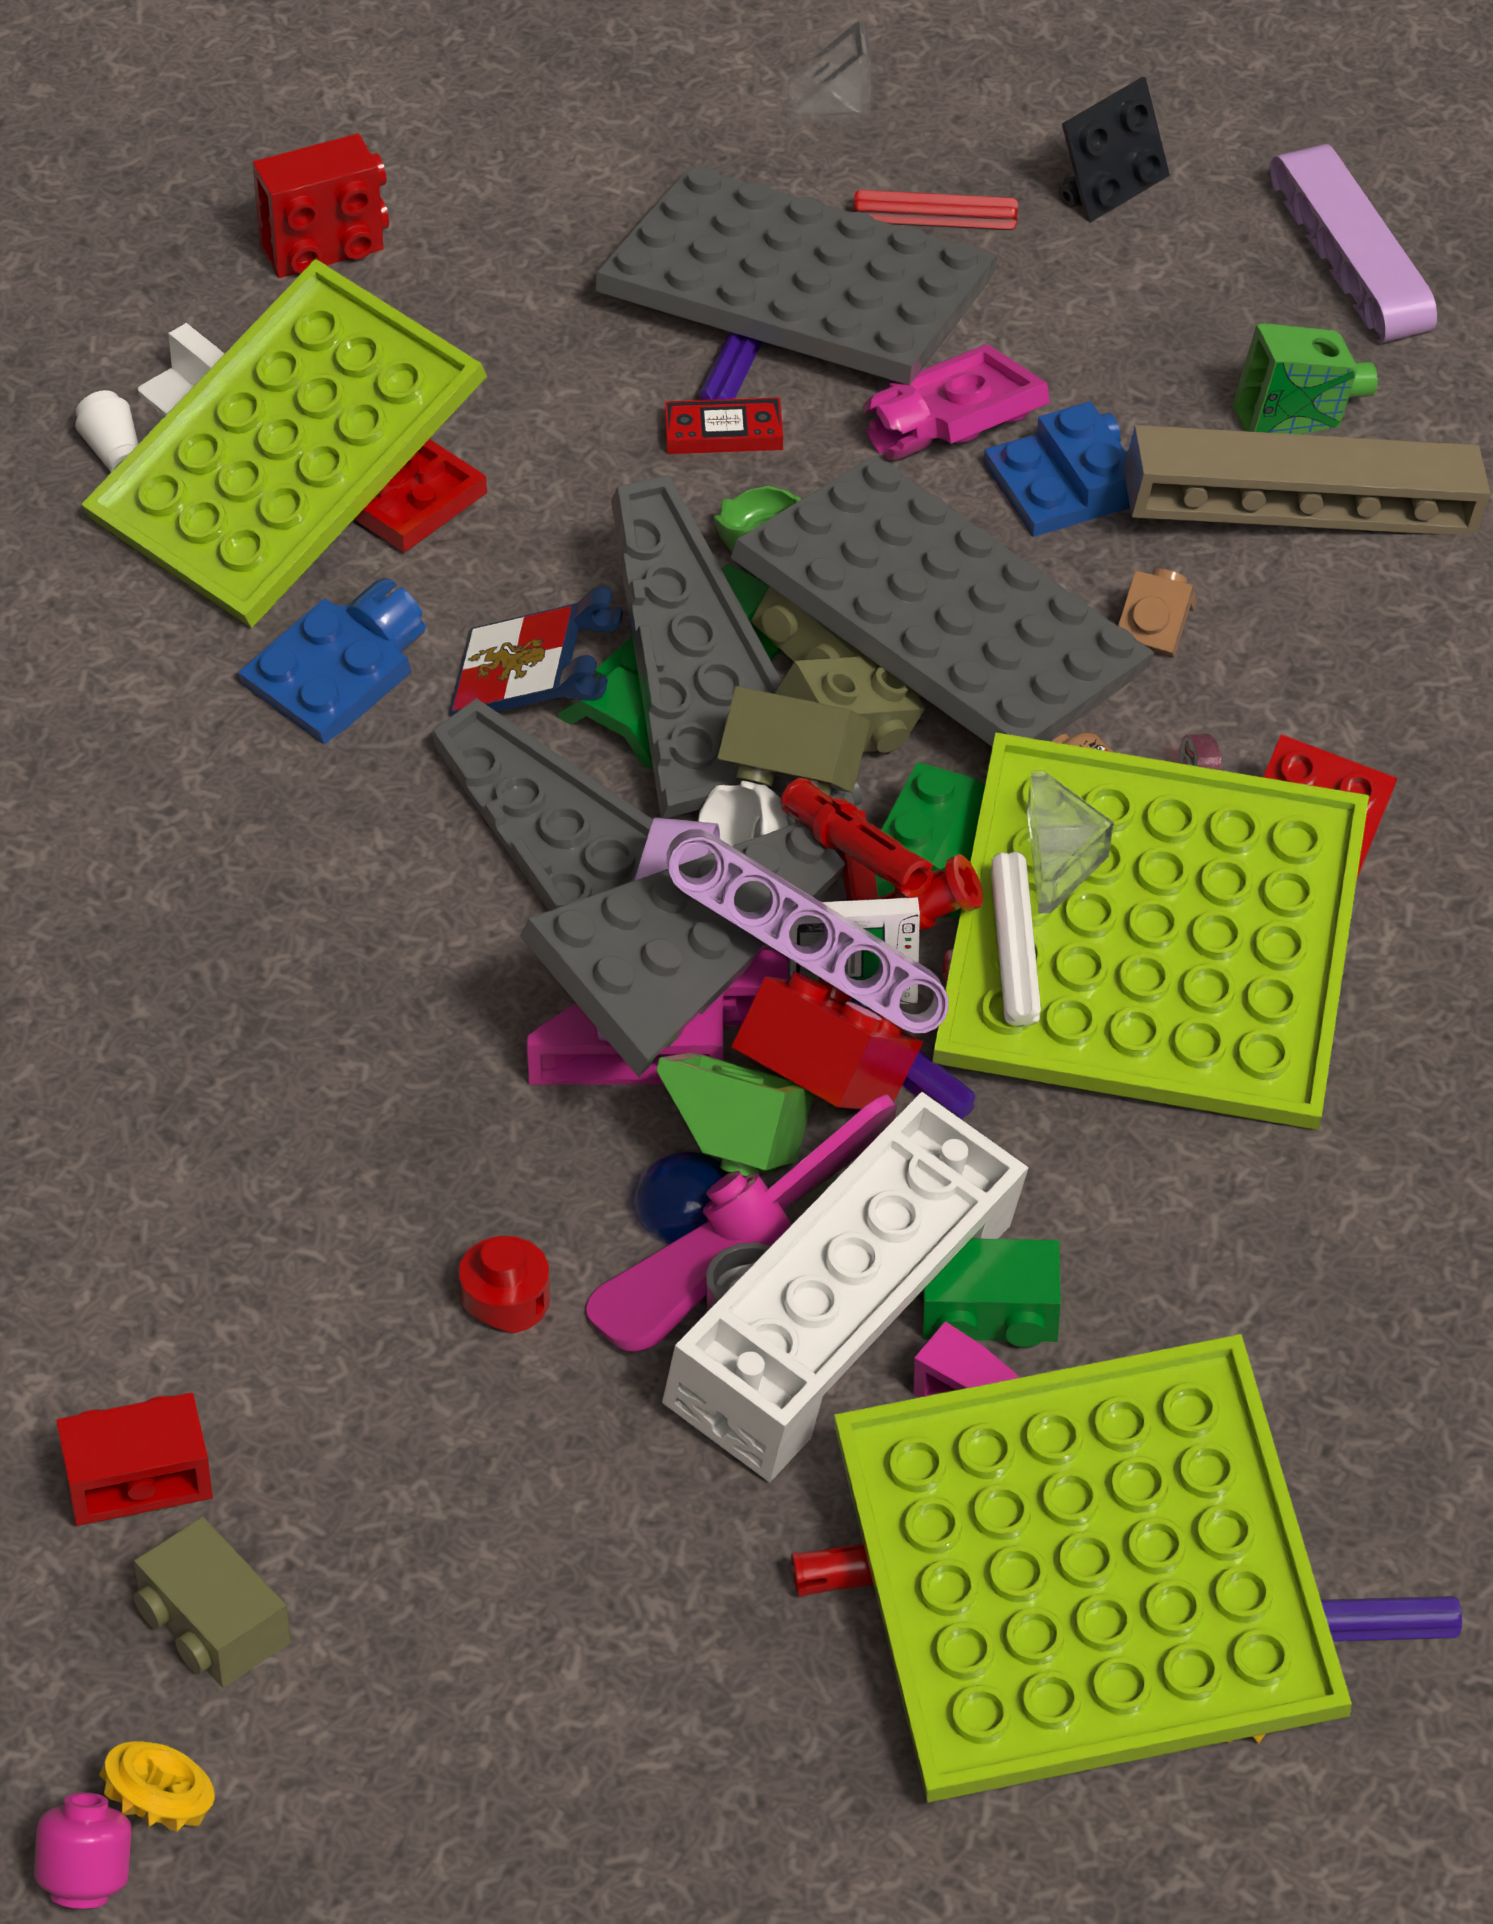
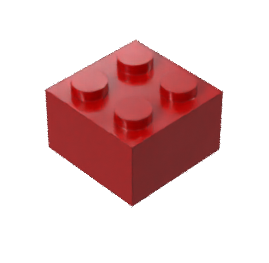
M793 972L790 980L765 976L731 1047L836 1107L863 1109L873 1100L883 1095H889L893 1102L895 1101L923 1041L908 1034L904 1029L872 1009L869 1011L851 1002L853 997L821 977L818 978V981H815L805 975Z

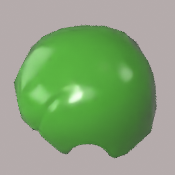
M772 486L746 490L733 500L723 499L720 515H714L713 517L722 543L732 553L738 538L802 499L799 496L793 495L790 491Z

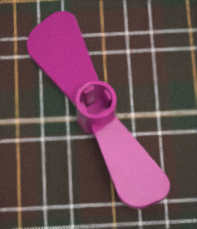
M883 1095L866 1105L769 1189L757 1173L743 1177L740 1171H734L717 1181L706 1193L710 1201L704 1207L703 1213L709 1220L708 1222L602 1284L591 1294L587 1302L586 1312L598 1332L616 1347L625 1351H641L661 1342L707 1294L706 1272L711 1260L723 1249L738 1243L757 1242L772 1246L792 1226V1222L783 1210L858 1158L895 1120L897 1106L891 1097Z

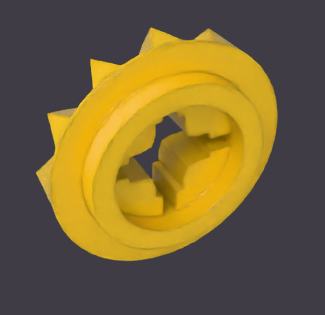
M144 1741L119 1744L108 1753L99 1774L106 1782L104 1795L110 1800L122 1803V1814H136L144 1818L147 1827H151L154 1823L158 1822L165 1825L169 1830L178 1832L184 1824L199 1826L215 1799L212 1782L202 1768L182 1752L163 1744Z

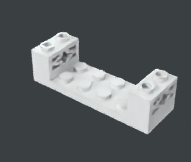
M921 1092L675 1345L662 1403L770 1483L811 1439L822 1397L971 1238L998 1239L1010 1227L1029 1167Z

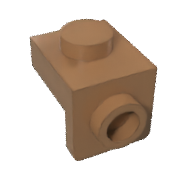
M1155 568L1152 574L1135 570L1118 626L1128 630L1135 639L1155 653L1174 657L1189 610L1194 611L1197 602L1193 585L1186 583V577L1171 570Z

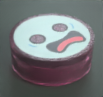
M1209 733L1189 734L1182 738L1179 748L1180 764L1222 770L1219 747L1216 740Z

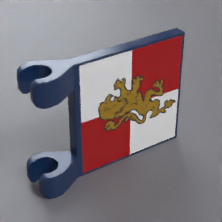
M597 587L590 590L575 604L471 628L450 714L453 716L476 698L496 712L560 697L584 701L602 698L606 691L608 679L605 675L591 678L595 673L597 665L594 657L582 655L572 660L579 628L598 632H611L620 626L623 617L622 608L606 609L612 600L610 589L607 587Z

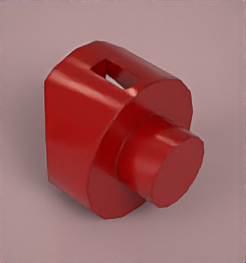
M495 1236L481 1240L467 1250L460 1262V1303L466 1312L500 1330L515 1334L530 1329L542 1320L550 1304L549 1264L543 1251L531 1241L517 1236Z

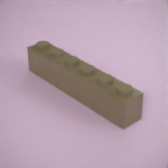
M1135 425L1123 467L1131 515L1136 518L1441 535L1478 533L1491 495L1479 445Z

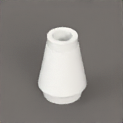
M107 390L92 393L78 404L76 408V430L104 465L112 472L138 445L130 406L127 401L119 398L116 393Z

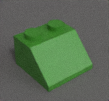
M695 1052L659 1058L656 1071L702 1152L722 1158L721 1169L731 1173L740 1171L743 1176L754 1173L759 1175L760 1172L774 1173L776 1167L796 1162L814 1097L812 1092L785 1077Z

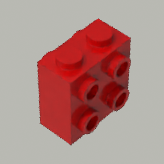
M359 133L252 161L259 244L278 279L297 273L301 274L315 259L325 265H330L348 259H362L371 253L384 250L383 230L389 228V216L385 203L380 196V187L386 185V172L380 155L377 152L370 153Z

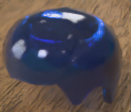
M694 1151L673 1153L650 1164L641 1174L633 1199V1204L642 1227L651 1234H656L658 1238L669 1245L705 1224L709 1220L703 1213V1209L711 1201L706 1193L717 1181L728 1175L727 1171L720 1168L721 1163L718 1160Z

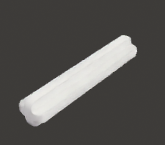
M1001 852L992 859L991 878L1004 1015L1006 1022L1011 1026H1032L1040 1019L1041 1006L1026 858L1018 852L1010 854Z

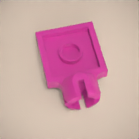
M985 344L921 370L911 385L897 381L889 383L890 388L871 396L864 402L862 410L864 414L872 412L878 415L877 418L870 420L869 428L866 429L876 451L879 454L883 453L886 460H899L923 450L932 443L933 438H941L951 444L972 440L983 430L1003 422H1013L1025 418L1030 411L1049 404L1050 399L1047 382L989 344Z

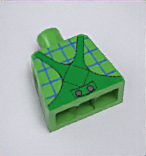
M1266 323L1256 324L1232 407L1244 431L1304 434L1335 428L1341 424L1349 398L1370 397L1375 394L1378 383L1377 371L1372 362H1355L1342 336L1334 330Z

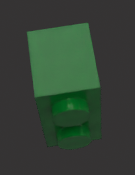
M971 1238L923 1289V1339L930 1340L944 1322H947L973 1340L1008 1341L1019 1347H1032L1041 1342H1058L1061 1307L1059 1240Z

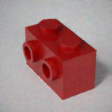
M193 1392L171 1397L158 1396L146 1402L105 1410H87L75 1416L56 1419L62 1460L76 1526L213 1499L208 1455Z

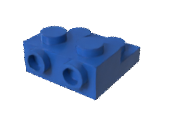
M1091 401L1038 416V428L1035 435L984 449V464L1033 537L1130 508L1123 470L1128 451H1125L1120 444L1121 435L1118 423L1110 412L1100 415Z

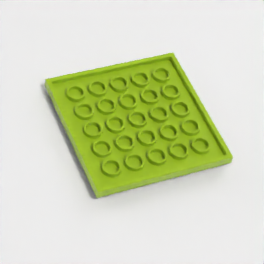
M995 732L970 862L980 880L983 891V903L981 907L970 912L961 908L945 991L948 996V1012L944 1021L938 1027L933 1063L1319 1130L1369 795ZM1001 852L1007 854L1018 852L1026 858L1041 1006L1040 1019L1032 1026H1011L1006 1022L1004 1015L991 878L992 859Z
M1242 1334L834 1414L839 1447L927 1803L1350 1717L1352 1703Z

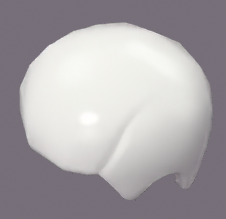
M741 781L740 785L716 786L702 806L698 818L699 822L718 823L720 839L731 846L789 826L787 816L781 809L784 807L781 804V798L766 785H759L748 781Z

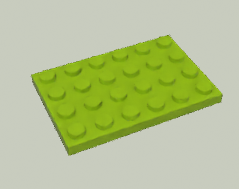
M315 259L87 497L81 506L90 519L238 620L253 628L487 378L482 363Z

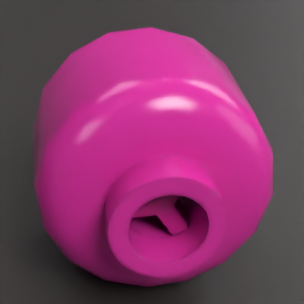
M94 1793L67 1795L64 1798L63 1805L50 1808L39 1817L34 1862L35 1881L43 1890L51 1893L50 1899L54 1903L61 1906L88 1909L105 1905L109 1900V1896L120 1891L128 1881L131 1822L122 1812L108 1807V1799L102 1795Z

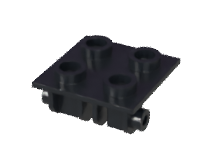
M1146 77L1137 79L1062 123L1074 174L1064 179L1063 186L1059 188V196L1062 202L1069 207L1076 203L1082 206L1085 218L1089 223L1170 176Z

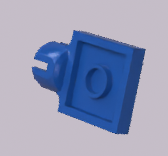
M382 578L372 583L352 603L339 606L324 598L238 672L241 684L322 744H325L347 729L411 673L408 657L402 654V652L413 644L426 630V625L421 620L422 610L403 587L395 590L388 597H384L397 586L393 580Z

